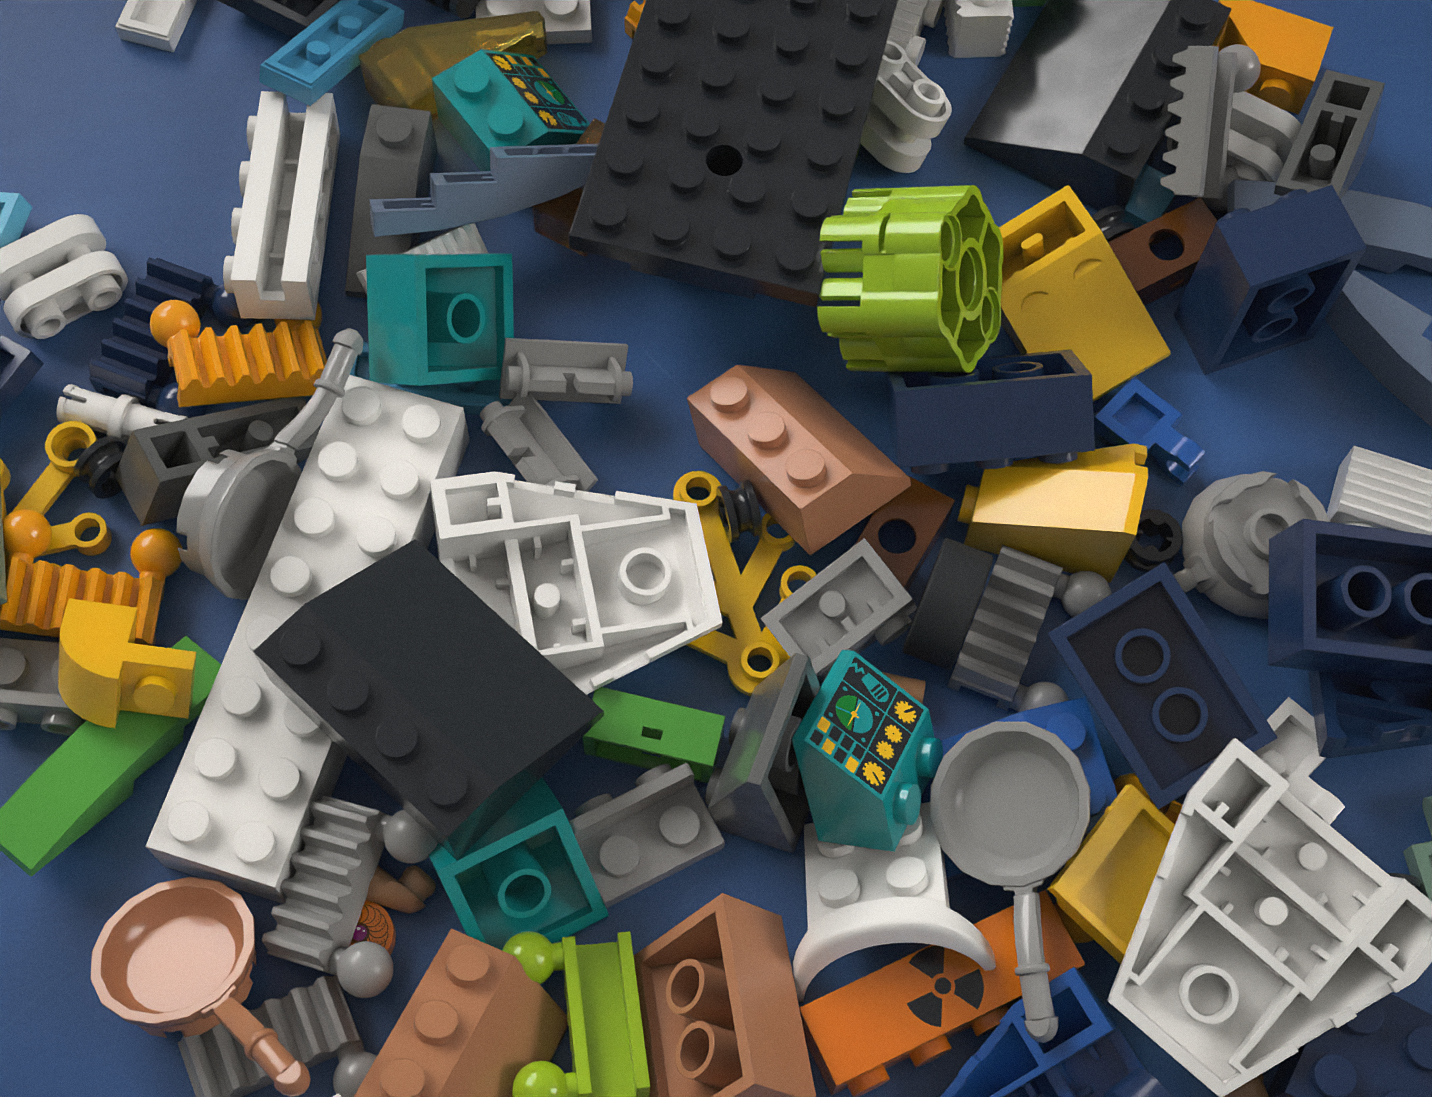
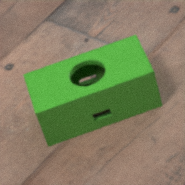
M604 687L594 691L592 700L604 710V716L583 736L584 752L586 755L649 770L663 764H670L671 768L674 769L688 763L694 773L695 781L709 782L713 771L716 769L724 737L725 716ZM642 752L660 755L661 757L644 754Z

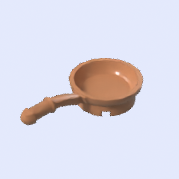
M186 877L158 883L130 898L105 923L92 950L90 978L103 1006L126 1022L137 1025L148 1034L165 1038L167 1037L163 1031L175 1032L181 1030L184 1037L203 1034L221 1023L244 1047L245 1056L252 1061H256L274 1081V1087L281 1094L289 1097L299 1096L305 1093L309 1087L310 1074L305 1064L297 1061L279 1042L278 1035L272 1028H265L241 1005L247 999L253 984L249 975L252 970V961L256 965L255 919L239 893L217 880Z

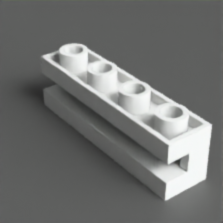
M261 91L258 114L248 118L247 143L251 157L250 161L241 162L239 171L240 192L244 198L242 208L233 209L231 219L232 239L236 245L234 256L225 257L223 267L226 293H234L241 318L315 320L340 140V129L333 93H325L311 106L307 105L306 113L289 112L285 94Z

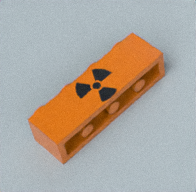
M1046 890L1039 892L1044 956L1045 963L1050 965V971L1047 972L1050 982L1073 967L1080 971L1085 963ZM1014 905L973 924L987 939L994 952L996 968L994 970L985 971L970 957L955 950L931 944L799 1007L806 1044L831 1095L848 1088L852 1097L861 1096L890 1080L886 1071L887 1068L909 1057L915 1068L922 1066L952 1050L948 1038L971 1027L976 1037H981L997 1028L1001 1023L1000 1020L1012 1005L1023 998L1020 979L1015 974L1018 961L1014 935Z

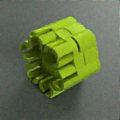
M975 185L854 189L852 191L853 198H848L843 215H833L824 220L819 241L862 242V248L823 249L820 253L822 266L826 273L863 272V278H825L821 285L819 297L822 301L858 300L860 301V306H817L818 320L822 332H828L827 336L832 338H840V351L843 360H848L846 368L849 371L972 372L977 361L985 354L990 343H993L999 334L1004 254L1000 229L994 223L988 207L983 202L979 188Z

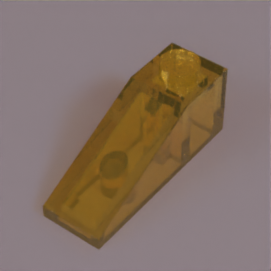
M539 11L408 27L391 38H383L377 41L368 51L359 55L366 90L378 105L431 111L432 121L438 118L431 78L480 49L533 55L536 59L548 53L545 18Z

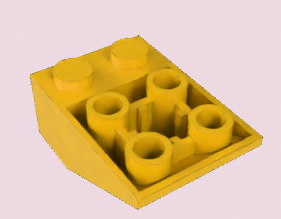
M1069 185L999 227L1004 250L1001 325L1021 354L1072 350L1092 374L1093 402L1171 355L1168 346L1105 236Z

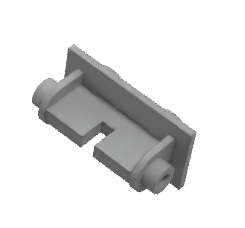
M505 338L499 398L514 399L516 395L518 398H526L528 391H530L536 400L621 404L622 396H630L633 388L632 373L625 371L628 345Z
M528 391L526 398H518L516 395L508 406L503 407L499 401H495L481 411L482 431L486 436H493L527 482L554 486L555 481L576 484L575 490L588 492L598 481L530 391Z

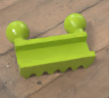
M532 931L521 932L511 937L504 945L502 951L515 956L522 964L526 975L532 981L542 984L551 976L553 971L562 970V975L564 974V995L567 1002V1024L570 1031L573 1071L564 1073L559 1066L548 1061L529 1063L518 1072L512 1086L513 1097H649L650 1080L631 932H617V942L576 945L575 936L562 937V942L551 943L542 934Z

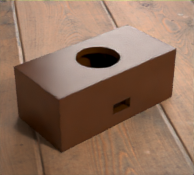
M1201 197L1108 242L1144 306L1189 283L1217 222V219ZM1173 235H1176L1181 240L1184 251L1175 260H1162L1156 257L1150 250L1151 246Z
M910 477V487L875 510L856 542L857 544L865 538L906 591L910 588L949 521L955 502L954 499ZM890 521L904 522L913 529L916 537L915 544L905 553L895 554L888 552L879 542L878 532L880 528Z

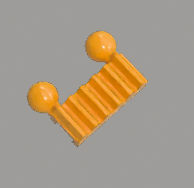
M168 300L159 304L150 317L152 336L160 345L168 348L167 358L169 366L174 367L178 383L177 400L179 407L311 396L317 389L314 383L316 379H320L327 363L318 330L322 322V309L318 301L315 320L274 319L276 328L273 332L266 333L262 323L255 324L248 334H241L238 326L233 325L229 327L223 336H216L212 327H206L198 337L201 325L199 315L190 304L181 300Z
M31 509L15 510L3 519L4 551L7 553V559H5L7 602L0 605V630L60 638L61 623L68 600L71 598L137 607L135 644L155 646V632L161 600L163 601L165 579L173 574L182 562L178 547L182 549V545L172 532L162 528H151L143 531L135 538L131 546L130 557L133 566L140 574L139 578H134L127 572H118L112 575L99 568L84 571L71 564L56 567L42 560L34 563V559L45 553L51 544L52 529L48 520L41 513Z

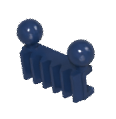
M149 257L146 262L147 276L145 279L138 277L135 281L136 295L134 299L126 297L124 301L125 315L122 319L115 317L112 322V338L110 340L103 338L100 359L92 358L89 363V380L98 392L107 394L110 389L123 395L137 397L139 399L138 402L142 406L178 416H187L188 418L205 415L207 405L179 407L177 382L165 386L174 367L169 366L167 358L168 348L160 345L151 334L150 317L152 312L159 304L165 301L181 300L190 304L196 310L200 320L208 307L212 308L216 319L228 328L233 325H237L239 329L248 327L255 322L256 318L240 317L234 293H226L224 284L221 286L216 285L209 276L160 258L153 259Z

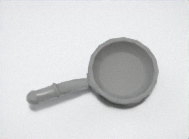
M348 328L336 334L332 341L334 346L321 377L316 379L314 386L317 388L315 393L299 414L277 434L274 442L269 447L250 454L230 449L220 452L219 454H222L224 459L219 464L207 460L197 470L184 493L177 516L176 533L187 536L188 550L178 547L181 560L191 571L204 575L225 597L242 600L250 598L302 473L301 468L296 463L297 458L294 452L316 431L328 415L336 398H342L345 395V384L357 356L362 353L364 345L363 338L357 330Z
M1261 471L1216 480L1193 499L1182 522V553L1185 558L1183 562L1185 569L1173 574L1184 593L1196 587L1200 593H1205L1212 602L1237 616L1268 619L1269 539L1302 519L1330 522L1324 506L1308 487L1292 479L1287 483L1281 479L1272 478L1278 473Z
M995 721L966 733L943 756L931 784L930 819L941 849L962 872L989 885L1003 886L1004 891H1014V935L1018 961L1015 974L1020 979L1026 1021H1023L1032 1039L1036 1042L1046 1043L1056 1035L1058 1016L1055 1017L1047 973L1050 971V965L1045 963L1040 896L1037 893V887L1042 885L1047 877L1054 875L1077 852L1090 822V786L1079 758L1056 734L1028 722Z

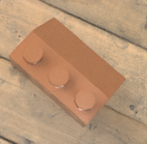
M735 365L687 397L699 445L738 484H740V481L749 480L753 486L758 504L810 556L911 486L910 477L795 372Z
M722 893L634 955L650 1080L649 1097H816L781 915Z
M451 928L354 1097H513L512 1086L514 1079L524 1066L534 1061H552L569 1028L567 1015L538 982L532 981L526 975L522 964L515 956Z

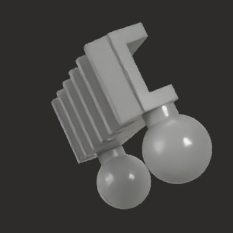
M1240 44L1227 46L1220 52H1218L1219 47L1188 46L1187 50L1173 55V62L1186 67V74L1170 81L1171 87L1184 92L1183 99L1168 104V111L1180 116L1181 123L1165 131V136L1179 142L1177 149L1163 154L1164 161L1176 166V173L1161 178L1160 185L1174 191L1173 194L1194 198L1201 197L1206 206L1213 211L1227 212L1228 184L1233 180H1242L1234 166L1226 165L1233 93L1246 91L1255 84L1260 75V60L1251 48Z
M1003 545L947 687L959 691L960 686H964L998 700L996 707L1006 711L1011 708L1021 712L1068 701L1067 694L1058 685L1050 682H1037L1026 687L1019 684L1021 676L1027 665L1029 655L1052 597L1060 599L1064 610L1071 617H1075L1111 595V588L1108 582L1100 574L1093 571H1079L1068 576L1061 573L1062 567Z
M323 795L322 799L314 800L310 803L309 809L315 817L313 825L301 828L300 836L306 844L304 851L293 853L290 861L296 869L295 876L282 881L281 888L287 896L284 904L274 906L271 914L278 923L276 929L264 933L261 941L268 949L267 954L336 975L343 989L349 994L359 998H370L383 992L391 982L394 970L392 958L384 947L375 942L362 941L351 946L350 943L384 845L391 856L398 861L418 863L429 857L428 854L436 848L438 842L404 809L390 816L378 810Z
M336 975L333 977H320L312 986L294 988L290 990L286 997L281 999L270 998L264 1001L261 1007L255 1010H248L265 1028H272L277 1033L279 1042L297 1061L303 1062L307 1069L337 1056L339 1064L333 1075V1088L335 1093L342 1097H354L377 1057L365 1051L362 1037L356 1028L345 999L344 989ZM221 1023L203 1034L184 1037L183 1035L181 1041L177 1042L196 1097H242L274 1083L256 1061H252L245 1056L244 1047Z

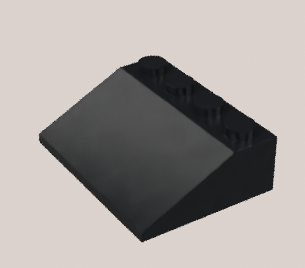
M1048 0L965 136L963 144L1059 190L1069 185L1078 199L1101 210L1113 205H1120L1125 210L1148 167L1151 166L1167 137L1165 136L1166 129L1173 127L1178 118L1177 115L1168 111V104L1183 99L1184 92L1171 87L1170 81L1186 74V67L1173 62V55L1187 50L1188 46L1217 47L1232 9L1213 0Z
M416 539L305 603L253 651L269 680L456 860L476 843L604 716V710Z

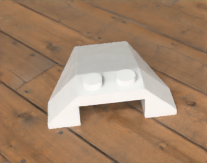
M495 471L430 480L439 561L586 695L722 626V617L696 503L616 491L615 496L575 490L576 484L555 481L554 486L517 481L514 474Z
M1236 738L1230 741L1187 793L1107 999L1111 1005L1218 1097H1224L1299 1052L1298 1048L1331 1028H1339L1357 1017L1356 1013L1391 992L1397 993L1414 983L1432 962V901L1405 878L1392 877L1291 794L1287 790L1291 784Z

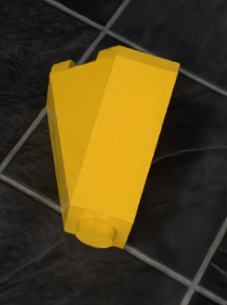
M1134 443L1095 449V451L1077 452V459L1066 463H1044L1039 461V457L1013 461L1011 466L1005 468L984 469L978 487L966 485L957 521L969 524L964 545L998 555L1002 546L1005 545L1060 566L1062 571L1073 574L1079 571L1096 572L1105 578L1108 583H1111L1137 534L1148 481V468L1141 466L1146 461L1147 446Z

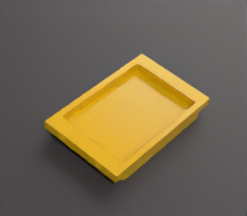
M1132 784L1125 785L1112 804L1106 807L1104 814L1081 843L1077 852L1065 863L1063 869L1047 888L1056 897L1059 907L1120 964L1175 827V824Z

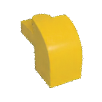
M69 598L60 627L59 693L65 704L75 714L89 722L115 729L120 710L188 719L193 699L197 652L135 644L137 607Z

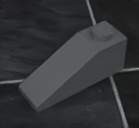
M1326 70L1275 184L1274 194L1283 196L1298 189H1305L1308 193L1333 185L1341 200L1358 175L1373 139L1385 83Z
M371 104L359 158L345 293L348 297L367 299V295L356 274L366 269V255L398 254L419 243L421 232L374 237L370 222L369 199L428 197L430 173L434 171L438 152L431 111Z
M304 397L282 398L132 430L115 477L141 526L176 518L187 487L197 470L207 460L219 464L224 459V456L219 453L228 449L250 454L269 447L274 442L277 434L307 404ZM320 425L298 447L297 451L295 450L294 455L297 458V464L308 459L321 428Z

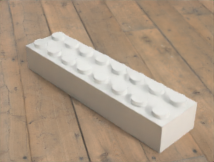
M349 375L344 387L345 395L342 398H336L322 423L145 846L165 867L203 879L217 880L226 886L283 904L287 896L281 888L282 881L294 877L296 869L290 861L293 853L304 851L306 845L300 836L301 828L313 825L315 820L314 815L309 809L311 801L322 799L323 795L327 797L332 796L347 754L269 680L253 651L305 603L416 539L424 548L428 549L435 531L430 480L456 477L470 441L463 407L353 375Z

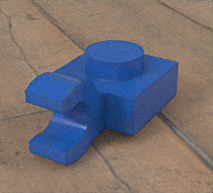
M1135 377L1094 417V431L1113 446L1134 443L1147 446V457L1152 454L1162 471L1181 486L1198 471L1199 466L1196 463L1205 454V451L1196 442L1175 430L1179 425L1182 413Z

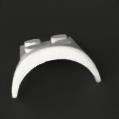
M930 802L921 803L916 822L913 825H907L895 852L818 841L814 823L804 825L808 931L795 952L792 964L798 1002H804V995L809 983L825 966L844 955L877 945L890 943L932 944L955 950L970 957L985 971L996 968L994 952L987 939L970 921L950 909L944 851L940 847L930 819Z

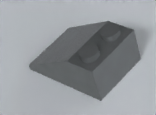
M798 653L792 655L754 688L747 708L741 707L737 710L729 731L731 750L724 768L717 767L713 771L705 796L706 804L709 806L708 811L720 831L790 853L795 852L810 811L792 742V737L820 689L809 656Z

